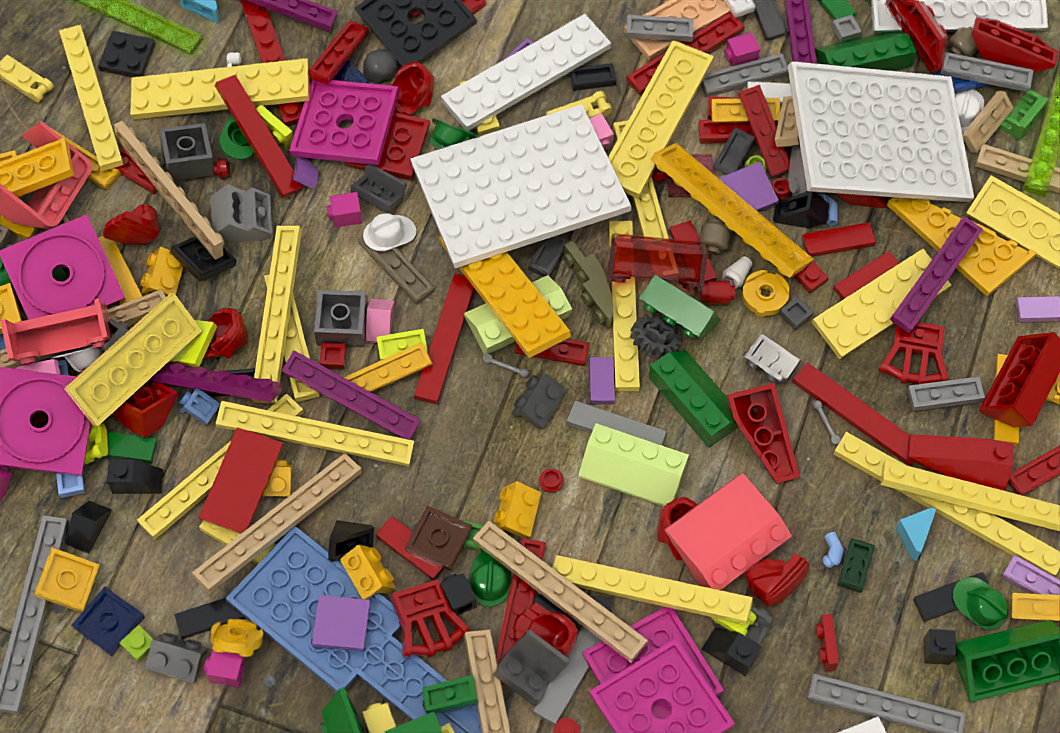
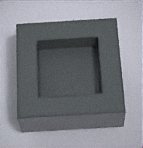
M796 297L780 309L779 314L796 330L811 319L814 312L799 297Z

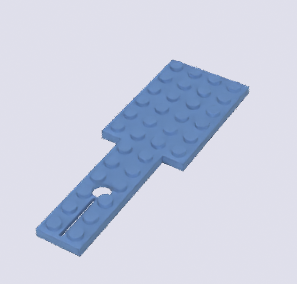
M296 526L283 537L226 598V601L249 621L253 622L259 629H262L266 635L335 692L343 687L346 690L359 677L411 721L427 714L423 707L424 696L422 687L447 681L416 655H411L410 657L402 656V644L394 638L402 626L399 624V618L393 604L379 593L368 599L370 600V610L364 651L312 646L319 595L362 598L342 563L338 560L330 562L328 560V552ZM476 704L435 714L440 727L450 723L455 733H482Z

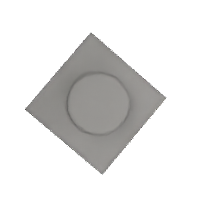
M853 15L832 21L831 27L840 42L858 38L862 33Z

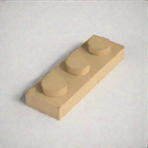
M997 91L963 132V140L971 153H978L982 144L988 141L1014 109L1005 91Z
M792 96L783 97L775 136L776 147H789L799 145L800 143Z

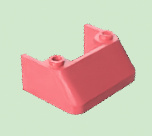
M42 121L35 124L22 135L24 139L36 148L62 139L60 135ZM68 143L74 176L36 190L28 204L24 203L0 184V214L15 224L52 229L60 223L91 173L92 165L89 159Z
M97 298L94 299L95 305L16 323L6 319L0 320L8 359L20 361V365L34 363L37 357L93 345V349L102 348L112 337L108 324L109 314L106 303Z

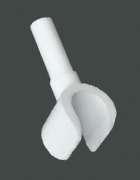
M239 52L227 54V67L241 65Z

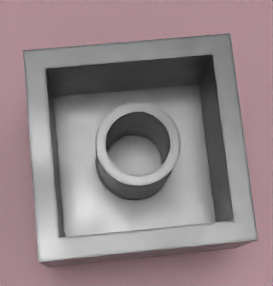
M205 123L159 129L165 169L171 175L173 181L214 175L213 157Z
M318 290L314 328L317 345H321V343H345L349 347H364L368 307L366 292Z

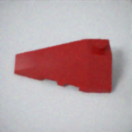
M154 381L151 385L145 383L111 415L130 431L146 438L163 427L178 397V392L162 383Z
M775 383L728 394L727 398L734 421L774 482L777 484L800 478Z
M911 434L909 436L908 459L933 472L938 471L949 477L1005 491L1013 467L1014 444L984 438Z

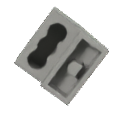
M227 184L211 195V223L213 231L215 233L218 232L223 240L230 243L266 239L272 235L270 194L255 188L244 191Z

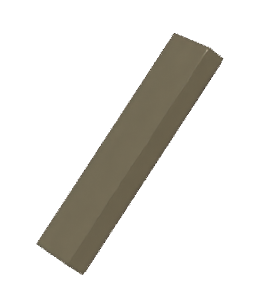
M363 236L358 238V243L416 305L435 292V288L396 247L387 251H376L365 243Z

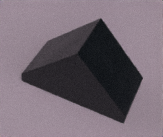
M88 501L72 512L66 545L89 554L112 510Z
M336 520L329 538L328 560L333 562L341 559L357 545L373 548L374 527L368 524Z

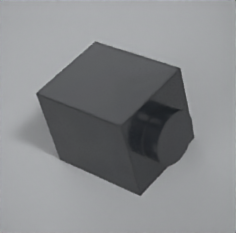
M464 573L460 575L452 574L440 583L450 608L457 616L477 608V599Z
M929 629L924 637V663L950 665L956 656L955 630Z

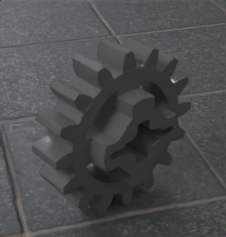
M644 314L643 318H637L630 330L632 331L630 338L635 339L633 345H639L641 347L639 349L640 352L646 351L648 357L655 355L657 360L669 352L678 351L682 344L680 342L682 336L677 334L679 329L672 328L670 324L662 320L663 316L659 319L655 314L651 318Z

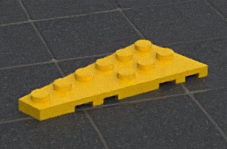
M892 197L887 203V206L937 252L961 220V218L951 214V210L945 207L941 209L931 204L928 199ZM977 224L983 230L956 269L988 297L1034 259L1037 252L1031 249L1027 251L1017 246L1018 243L1012 240H1004L996 236V232Z

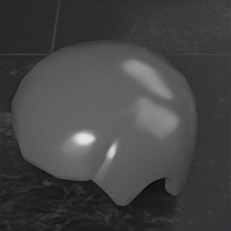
M384 49L370 52L363 63V75L367 80L375 84H379L384 79L391 80L398 69V61L394 55Z

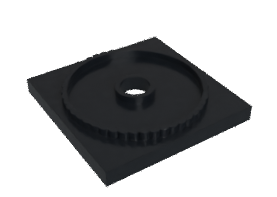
M365 0L355 7L357 14L384 47L394 55L401 67L411 62L423 63L477 24V19L461 0ZM414 12L424 14V19L419 23L409 21L410 15Z

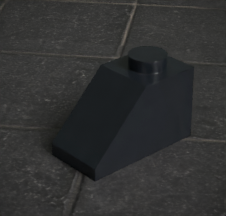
M813 191L779 200V203L775 205L773 221L807 229L822 225L827 221L829 203Z
M109 459L107 483L112 494H162L164 471L161 468L135 459Z
M714 628L702 650L746 677L758 658L762 646L741 633Z

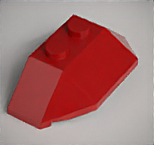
M886 0V7L902 31L909 34L916 52L931 74L938 73L943 66L948 37L946 36L945 28L938 24L934 18L933 10L926 6L924 1Z
M976 17L971 34L983 59L1032 69L1033 73L1055 67L1059 51L1054 48L1051 49L1046 42L1037 36L996 19Z

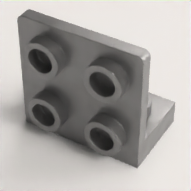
M528 630L505 653L493 675L535 706L541 699L548 684L569 664L570 660L540 636Z

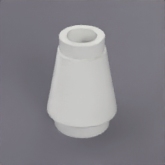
M741 257L723 271L722 281H730L731 286H735V289L741 287L753 265L752 261L748 257Z

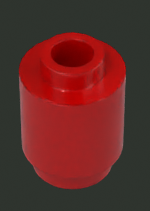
M707 281V283H701V302H707V304H730V300L735 299V286H731L730 281Z

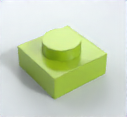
M138 625L120 642V645L139 663L149 653L153 638Z

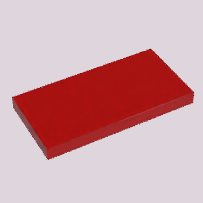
M237 427L199 515V519L239 534L246 531L251 526L284 444Z

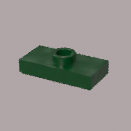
M854 538L850 539L837 586L859 593L862 592L875 545Z

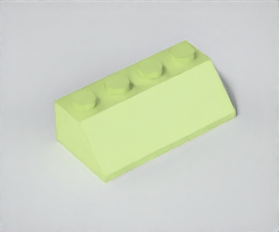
M548 275L532 282L561 320L569 317L572 308L561 287ZM486 303L464 313V317L484 355L516 342Z
M595 423L578 477L664 506L675 500L687 467L689 455Z

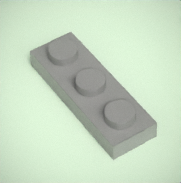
M627 15L626 38L692 42L694 19Z
M980 377L910 385L907 389L913 411L980 403L985 400Z

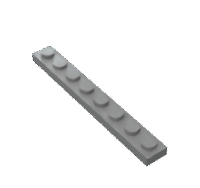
M42 516L0 674V712L20 714L49 602L33 595L51 548L62 551L69 524L67 518Z

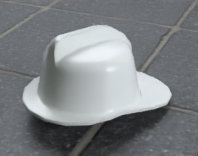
M973 89L954 93L962 132L967 129L984 108L982 95Z
M383 213L376 216L366 226L363 238L371 249L387 251L412 241L416 236V227L410 219L404 216Z
M93 345L50 358L64 356L74 370L82 372L104 353L103 347L93 349Z

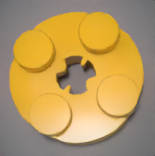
M760 270L747 277L742 288V300L746 307L754 312L756 316L775 315L787 305L789 285L780 274L775 273L774 275L767 273V270ZM766 289V292L769 290L771 292L769 297L762 296L761 290Z
M229 619L228 624L221 625L220 621L214 624L211 629L213 650L219 653L231 652L238 653L243 657H249L253 655L254 650L262 645L263 630H257L256 625L248 620Z

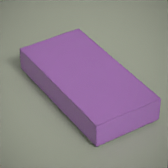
M590 357V404H615L614 357Z

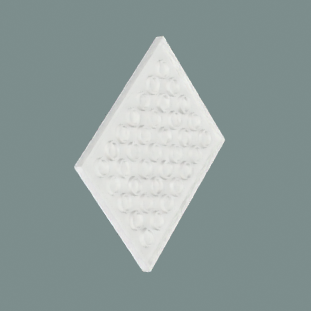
M791 62L788 65L807 191L971 202L974 199L953 83L950 76Z
M582 104L410 159L454 269L631 211V204Z

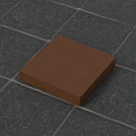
M427 506L405 547V551L451 571L472 530V525Z

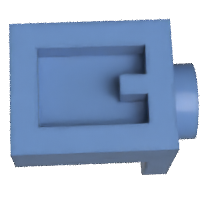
M194 389L191 393L187 391L179 401L182 404L179 412L183 414L186 411L206 425L221 404L202 390Z

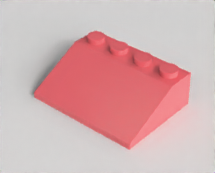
M740 473L664 529L699 586L716 590L724 588L752 565L792 537L780 515L744 473Z

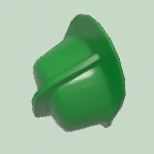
M233 116L230 117L220 136L219 143L221 149L231 158H249L254 151Z
M435 118L432 119L435 128L430 144L438 149L479 138V136L467 130L448 125Z
M483 551L473 559L470 587L477 599V603L482 606L494 607L503 603L508 597L510 590L511 571Z
M976 577L961 579L953 589L955 606L977 626L984 630H995L1005 623L1008 617V606L1002 593Z

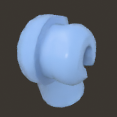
M823 193L818 194L829 203L826 223L831 226L837 225V203Z
M831 532L824 536L830 548L828 555L823 557V563L827 568H832L834 565L838 566L844 555V548L836 532Z

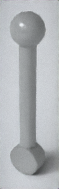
M491 354L483 356L485 364H496L519 373L523 378L529 376V371L525 368L519 369L493 359Z
M816 400L813 403V407L818 410L831 436V444L837 446L841 438L835 435L822 409V402Z

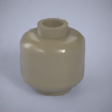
M972 27L959 28L949 39V53L972 57L979 50L971 34Z
M710 219L709 222L702 225L699 244L706 249V253L719 255V252L725 251L729 247L731 230L725 226L722 220Z

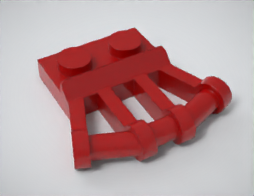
M917 322L911 332L907 333L896 325L892 349L878 371L883 374L886 372L904 384L912 382L918 385L948 381L947 371L941 354L945 327ZM898 351H904L902 370L890 364ZM912 353L921 355L919 374L909 372ZM928 356L934 358L938 373L926 375Z
M438 579L393 593L390 596L399 618V624L402 626L403 657L426 655L430 658L435 656L436 652L442 650L444 652L450 651L460 639L464 638L465 632H470L468 626L450 608ZM441 614L455 627V631L451 635H448L440 617ZM431 618L440 641L433 643L424 620ZM415 623L423 645L412 644L411 624Z

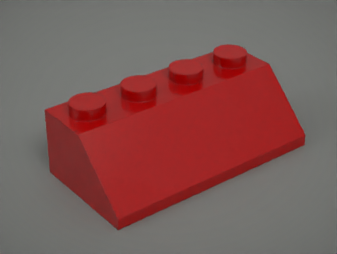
M1055 332L1017 337L979 409L982 414L1012 427H1029L1033 425L1060 373V338Z

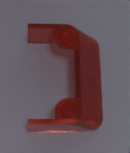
M612 234L607 282L625 283L626 279H631V277L652 279L654 275H657L663 280L677 281L678 284L683 285V289L696 290L697 288L698 292H703L707 261L706 246L704 243L696 241Z

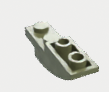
M572 240L564 245L563 259L568 267H572L575 270L576 277L582 284L581 299L587 307L590 306L597 322L599 324L603 323L606 329L609 330L612 327L613 303L605 272L593 253L584 257Z

